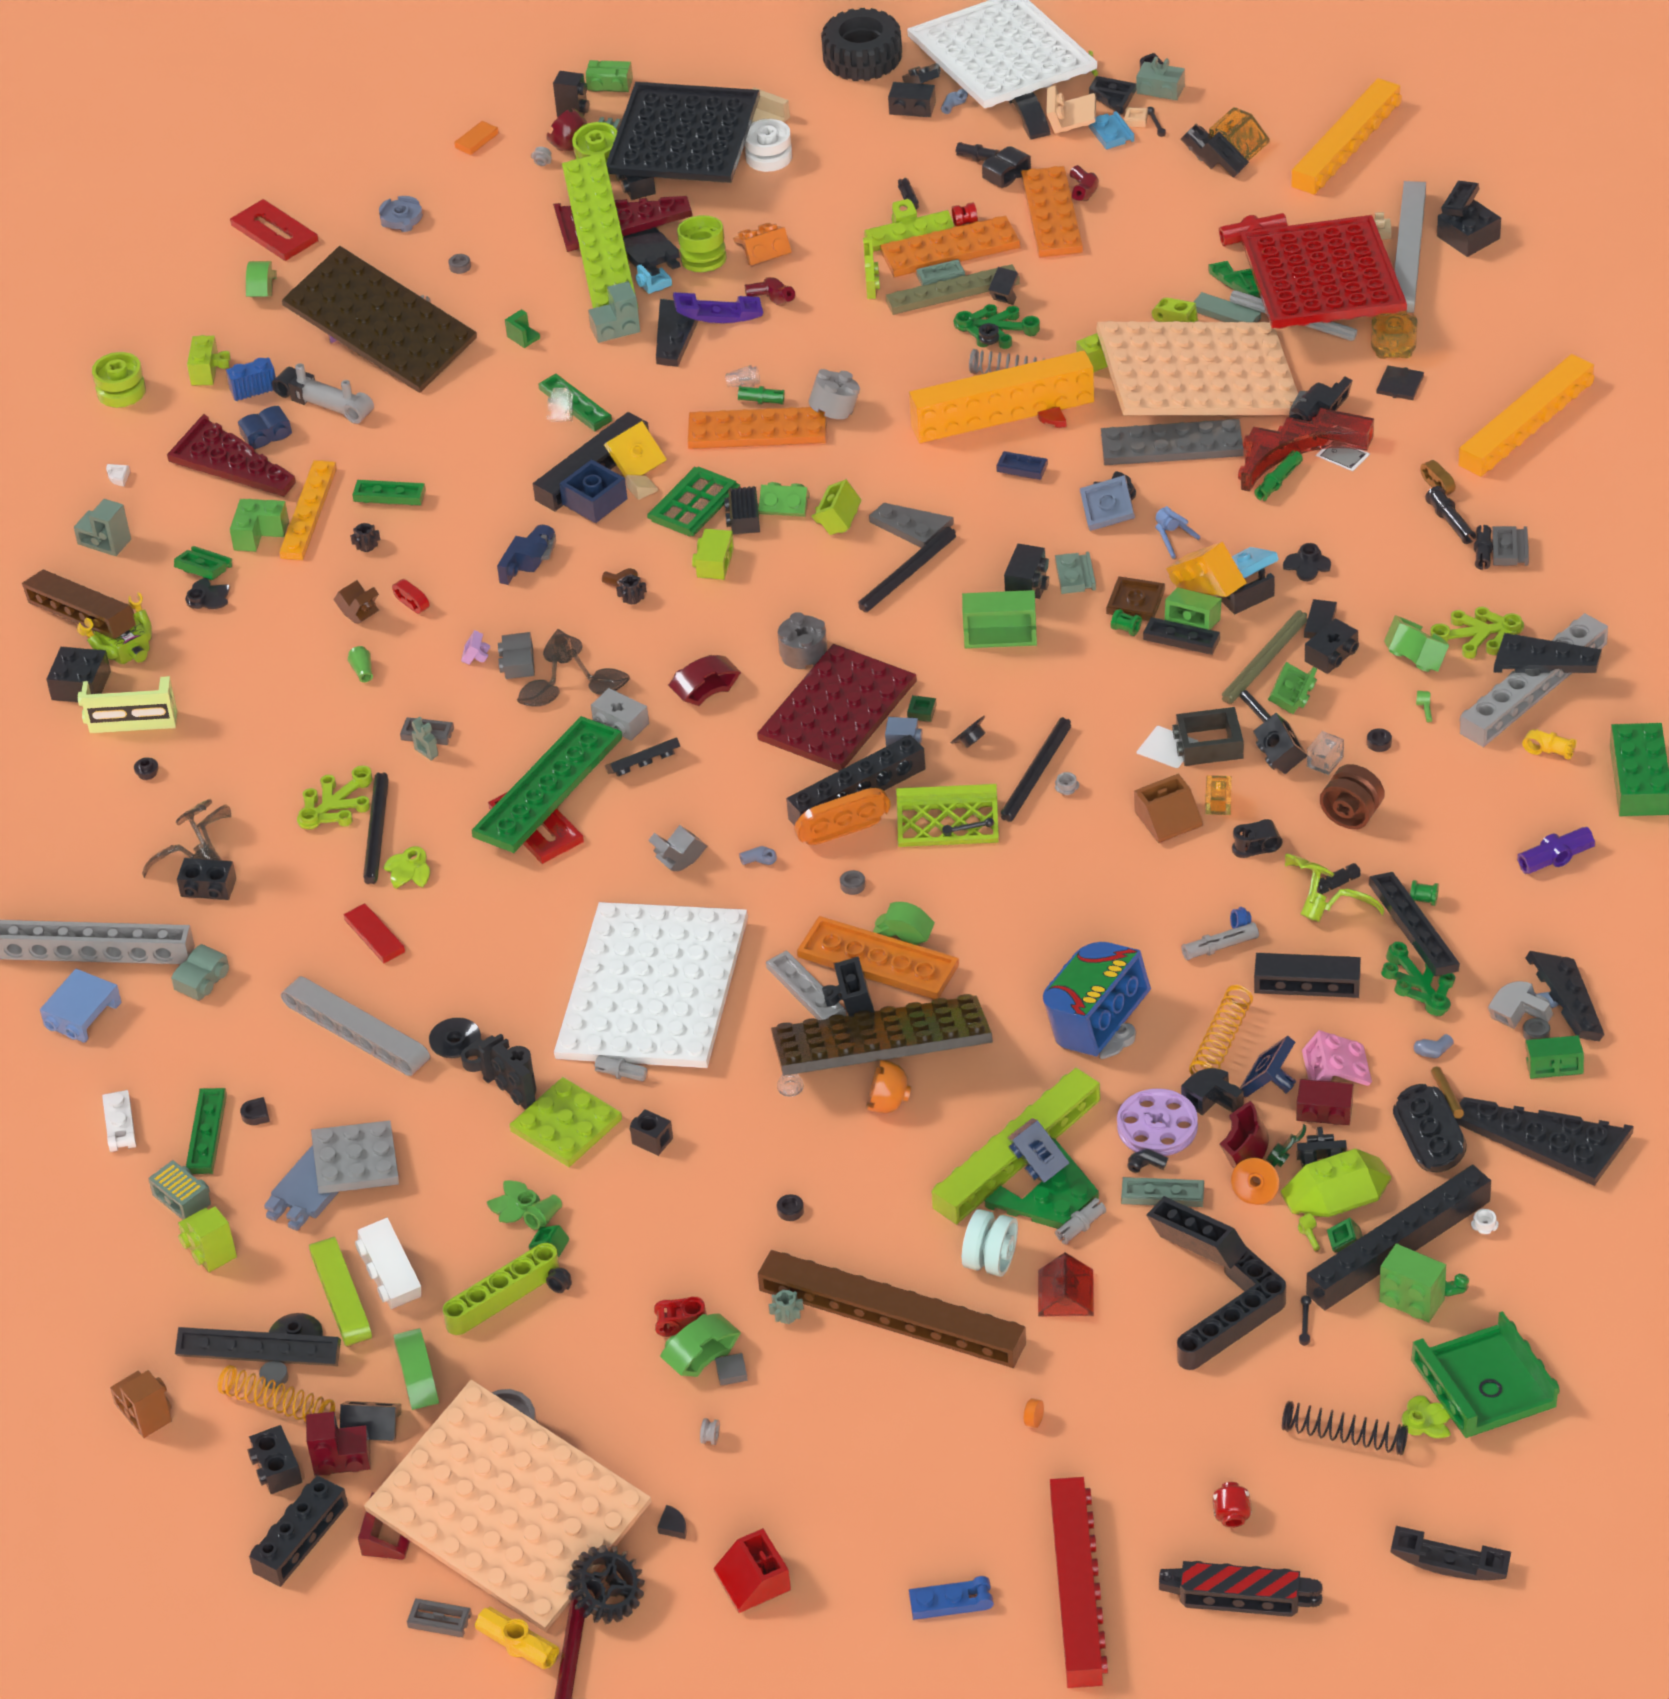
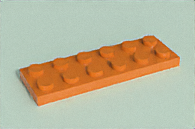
M1052 166L1050 168L1021 171L1039 258L1083 253V245L1065 167Z
M1005 215L946 230L934 231L929 234L913 236L899 241H892L880 246L881 253L893 277L915 273L916 269L953 260L962 262L1020 248V240Z
M811 407L689 412L688 449L826 443L825 412L820 409L816 412Z
M822 916L817 918L797 949L798 958L834 968V963L858 956L867 979L932 999H937L941 996L959 966V958Z

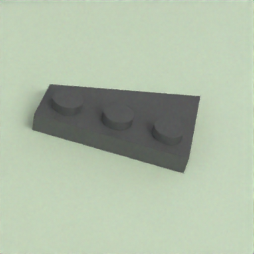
M883 503L869 515L870 523L920 548L924 547L946 527H951L954 524V519L951 516Z

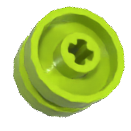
M593 122L580 127L574 133L572 139L576 159L604 153L607 163L618 132L616 128L606 122Z
M126 352L110 353L102 356L92 366V376L96 384L97 397L102 404L115 408L126 407L135 404L144 396L146 385L142 376L141 362L135 355Z

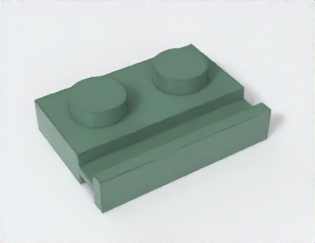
M1086 552V555H1079V553L1055 555L1061 594L1084 592L1087 588H1092V591L1096 590L1089 552Z

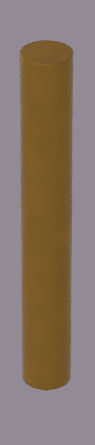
M1438 1066L1433 1067L1431 1073L1454 1117L1461 1118L1464 1115V1111L1442 1069Z

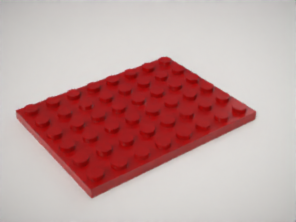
M1372 215L1240 232L1241 242L1271 328L1283 329L1287 326H1306L1310 323H1328L1332 320H1351L1355 317H1374L1377 314H1396L1400 311H1407L1406 299Z

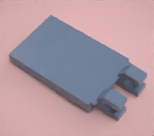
M313 1145L273 1189L271 1197L264 1205V1208L269 1210L266 1213V1218L276 1221L285 1212L287 1206L291 1209L286 1214L287 1219L291 1220L288 1223V1227L296 1231L307 1221L309 1216L317 1218L338 1194V1192L319 1194Z

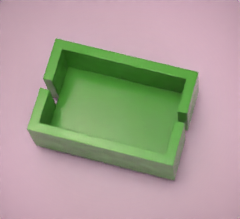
M1035 590L962 593L964 648L1037 646Z

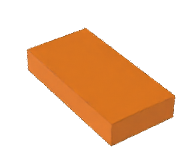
M481 121L454 142L455 148L472 155L499 134L498 127Z

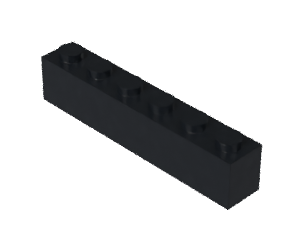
M630 412L625 413L533 482L535 501L554 512L563 506L559 483L591 459L610 470L614 468L617 464L604 444L641 421L649 431L648 422Z

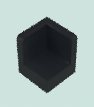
M1002 267L997 268L988 289L993 300L1014 305L1017 297L1013 288L1019 276L1017 271Z

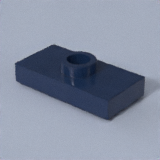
M1003 451L996 468L997 472L1041 480L1048 466V459Z

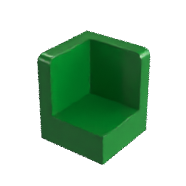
M521 309L505 319L507 337L523 348L540 339V333L529 327L528 315L524 310Z

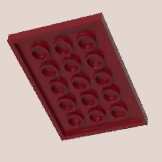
M832 644L757 732V738L759 741L840 771L848 765L917 682L916 674Z

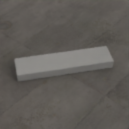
M787 950L766 961V968L816 1019L826 1020L836 1014L847 1016L846 1009L839 1002L834 1006L827 1007L822 991L823 986Z

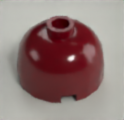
M572 108L573 112L569 110L563 112L552 123V133H547V140L561 151H573L572 139L574 133L580 127L588 124L587 120L575 108Z

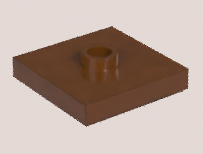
M1118 576L1106 607V614L1113 615L1117 609H1121L1126 614L1141 616L1142 620L1149 621L1151 617L1155 618L1165 591V583Z

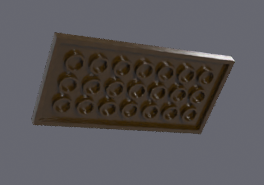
M338 246L282 299L284 307L419 393L477 338L476 331L341 246Z
M963 994L956 999L949 1000L937 998L930 1003L924 1004L912 1002L905 1007L899 1008L886 1006L881 1008L880 1011L872 1013L867 1010L855 1012L854 1016L836 1014L826 1020L810 1018L804 1020L803 1023L797 1024L785 1022L771 1028L783 1076L993 1043L992 1032L978 997L971 994Z

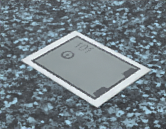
M1333 438L1315 456L1354 471L1370 453Z

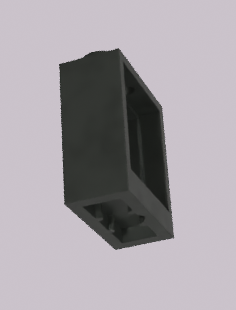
M1235 707L1176 714V724L1172 725L1173 738L1179 741L1176 742L1178 757H1183L1184 766L1244 759V741ZM1226 728L1227 739L1189 743L1187 733Z

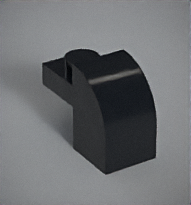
M1216 1068L1203 1069L1194 1073L1181 1085V1094L1190 1100L1196 1112L1204 1115L1215 1103L1232 1113L1243 1106V1091L1238 1086L1229 1083V1072Z

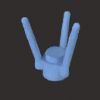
M1168 506L1157 512L1155 519L1158 524L1155 528L1160 532L1172 559L1176 555L1165 530L1173 531L1179 526L1197 540L1200 539V535L1186 525L1188 520L1172 511Z

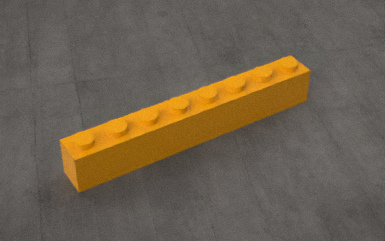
M1377 78L1292 169V187L1313 195L1320 188H1323L1326 182L1336 174L1337 170L1347 162L1348 158L1358 150L1359 146L1368 140L1370 134L1378 129L1382 121L1389 117L1395 107L1400 105L1402 100L1400 85Z
M1571 353L1459 448L1458 466L1480 477L1489 470H1492L1499 461L1506 458L1526 438L1534 434L1545 422H1549L1552 416L1558 411L1563 410L1572 399H1576L1585 388L1592 385L1595 378L1593 375L1594 364Z

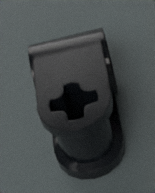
M1264 819L1259 822L1241 824L1233 830L1235 842L1232 845V853L1239 858L1272 853L1282 846L1283 841L1272 820Z

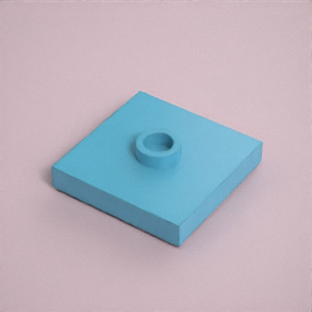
M1249 547L1232 556L1244 578L1279 560L1277 552Z

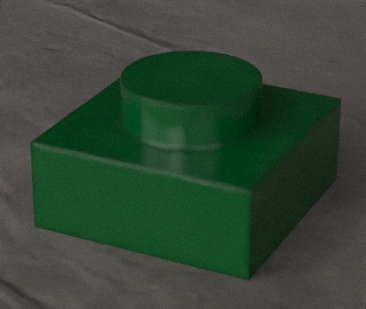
M912 695L907 718H918L919 721L932 722L937 706L936 698Z

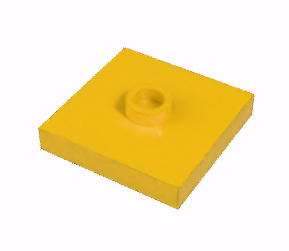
M642 421L604 444L624 477L626 475L642 476L667 460Z

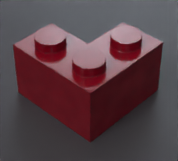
M334 1411L306 1414V1442L314 1476L371 1470L370 1440L366 1426L338 1428Z

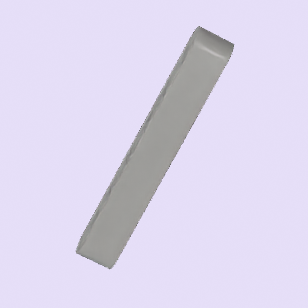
M299 976L281 993L283 1002L290 1009L407 1076H412L430 1059L429 1052L419 1042L305 977Z

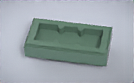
M953 260L916 269V276L920 284L924 286L938 281L965 276V271L959 260Z

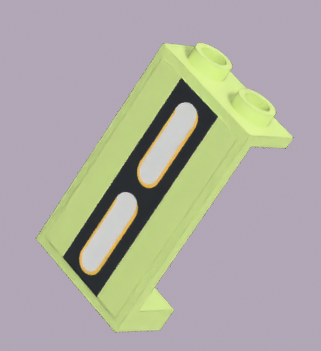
M170 676L160 677L159 690L91 694L88 681H84L82 692H78L79 706H83V723L88 725L89 733L176 728L178 710Z

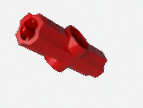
M1284 213L1262 218L1249 215L1240 223L1220 227V241L1223 246L1241 242L1240 232L1288 226Z

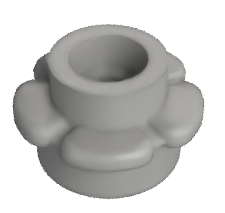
M537 147L531 154V158L534 159L535 164L545 166L551 163L552 153L548 148Z
M1064 772L1057 776L1055 781L1057 792L1063 795H1070L1079 788V782L1074 774Z

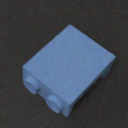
M75 969L40 1008L43 1024L48 1030L57 1031L68 1036L70 1039H76L85 1043L89 1039L87 1028L105 1007L109 1006L116 1009L122 1001L116 984Z

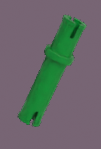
M1294 450L1291 451L1272 473H1268L1264 477L1263 483L1254 491L1257 499L1262 500L1263 498V501L1267 500L1272 492L1277 491L1282 486V482L1303 461L1301 453Z

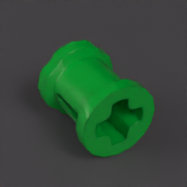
M1117 609L1112 616L1110 626L1113 630L1121 629L1129 632L1131 636H1136L1141 627L1142 617L1139 615L1132 616L1124 613L1121 609Z
M1413 880L1410 896L1414 901L1431 903V906H1436L1439 884H1420L1417 880Z

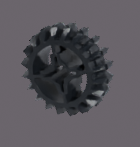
M606 1544L601 1545L599 1550L595 1546L591 1547L588 1553L582 1552L578 1556L579 1560L573 1561L571 1564L573 1570L567 1573V1577L572 1581L566 1584V1588L574 1591L569 1595V1600L577 1599L578 1603L574 1606L575 1610H579L582 1607L585 1610L583 1618L593 1614L594 1623H598L603 1618L606 1625L612 1619L616 1623L620 1622L623 1619V1615L629 1617L633 1613L632 1609H636L640 1605L638 1599H641L644 1595V1592L639 1588L644 1585L645 1580L637 1578L641 1575L642 1569L633 1568L636 1559H632L629 1562L626 1559L627 1551H624L621 1555L617 1554V1546H613L610 1551H608ZM593 1565H605L601 1573L595 1571L593 1573L586 1572ZM616 1571L621 1575L623 1580L617 1576ZM604 1578L608 1583L606 1586H610L606 1592V1588L603 1586L604 1583H601ZM588 1589L593 1592L595 1598L589 1593ZM620 1595L624 1597V1600L618 1604H606L610 1596L617 1597Z

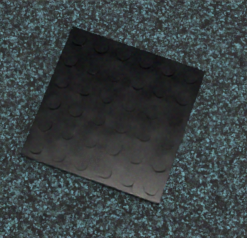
M635 82L606 163L608 173L613 175L732 183L760 99V91L755 89Z

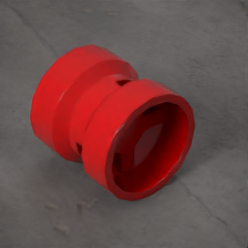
M974 202L967 203L963 207L959 205L952 206V218L955 227L978 221Z

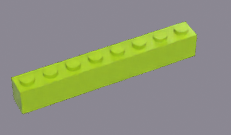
M1074 1068L1069 1074L1062 1076L1055 1086L1046 1090L1034 1104L1027 1106L1020 1116L1015 1120H1011L999 1134L992 1136L985 1146L979 1151H975L960 1167H956L943 1182L935 1185L931 1191L933 1209L956 1225L961 1222L999 1186L1006 1183L1026 1165L1022 1157L1017 1159L1010 1151L1008 1146L1011 1143L1007 1137L1034 1118L1039 1121L1051 1138H1058L1100 1101V1083L1078 1068Z

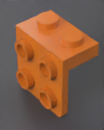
M765 223L759 225L758 230H743L738 232V236L733 238L735 243L743 244L749 265L792 253L785 227L777 226V224Z

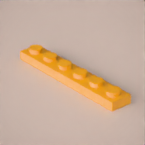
M313 460L279 551L281 559L304 560L337 469L336 462Z

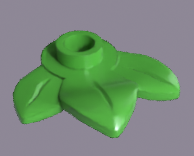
M508 1180L503 1183L505 1195L487 1201V1206L493 1213L500 1214L499 1222L512 1223L522 1218L526 1208L539 1202L540 1198L534 1191L529 1190L524 1183Z

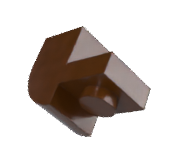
M358 580L338 591L333 599L343 614L357 624L379 611L375 603L379 595L377 590L372 587L365 591Z

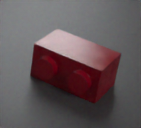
M1300 1079L1296 1121L1350 1125L1354 1084Z

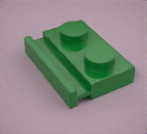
M192 546L191 551L186 550L174 558V567L186 573H193L208 580H214L226 571V567H232V558Z

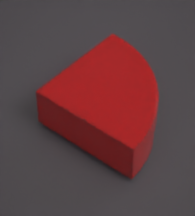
M1060 407L1037 412L1038 419L1043 424H1052L1056 428L1067 427L1066 419Z

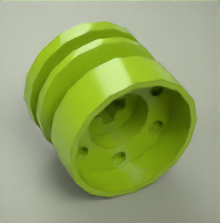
M699 215L690 217L679 224L677 233L683 267L693 272H708L721 267L726 262L724 228L718 218Z

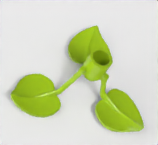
M1292 854L1285 855V866H1300L1301 869L1308 868L1313 872L1309 894L1300 915L1320 922L1324 910L1330 911L1331 906L1340 896H1350L1376 907L1383 916L1384 908L1375 898L1356 890L1340 889L1328 903L1325 902L1327 897L1316 893L1322 873L1333 877L1334 873L1324 866L1310 862L1302 857Z

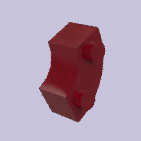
M709 655L678 670L668 686L684 702L700 706L705 699L715 693L729 692L741 672L726 656Z
M1249 1101L1229 1115L1232 1121L1231 1130L1227 1137L1219 1143L1233 1168L1248 1158L1263 1159L1269 1144L1268 1131L1254 1104Z

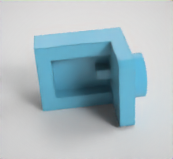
M638 265L637 284L639 287H643L648 294L672 286L671 277L662 268H659L660 274L651 276L642 265Z

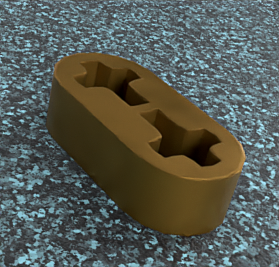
M1430 460L1421 465L1422 477L1432 488L1441 486L1445 490V495L1455 491L1454 479L1438 462Z

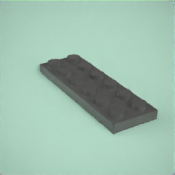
M1239 419L1101 428L1104 465L1243 456Z

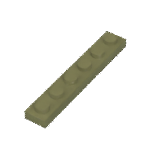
M1013 264L1001 266L1002 268L1016 271ZM997 268L887 294L886 302L894 315L989 292L988 289ZM1019 276L1017 278L1015 285L1020 284Z

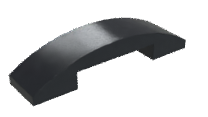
M1034 92L1015 97L1009 101L1010 104L1013 103L1019 112L1023 120V128L1030 140L1050 135L1045 114Z
M1400 1526L1395 1527L1390 1552L1412 1565L1434 1573L1463 1579L1500 1580L1507 1577L1511 1557L1510 1551L1482 1545L1481 1552L1423 1539L1425 1532Z

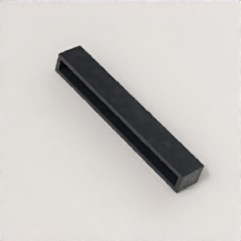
M1472 1164L1307 1273L1306 1295L1311 1297L1324 1311L1380 1275L1381 1265L1395 1244L1416 1251L1489 1203L1491 1179Z

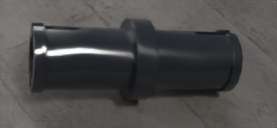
M959 142L955 152L957 156L972 158L973 161L979 162L980 160L985 161L992 156H997L1000 151L984 148L981 144L974 146Z
M1481 525L1476 528L1477 535L1474 543V551L1476 553L1475 566L1480 570H1483V562H1485V569L1490 567V553L1493 550V544L1491 542L1492 530L1488 525H1483V532Z

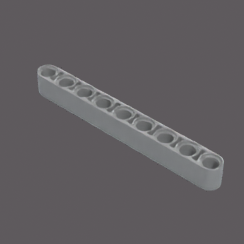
M1404 181L1395 274L1407 302V311H1400L1405 313H1414L1426 182Z

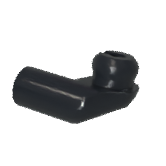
M1143 1149L1133 1153L1128 1158L1127 1167L1134 1173L1140 1172L1142 1167L1149 1164L1164 1170L1168 1157L1151 1149Z

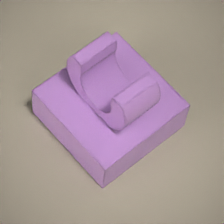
M474 630L464 646L462 662L470 665L474 658L479 662H485L488 657L486 653L490 649V645L481 642L482 633Z

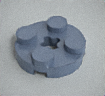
M398 196V200L392 202L390 198L379 207L381 225L391 229H400L402 232L411 231L413 226L423 216L419 201L410 196Z

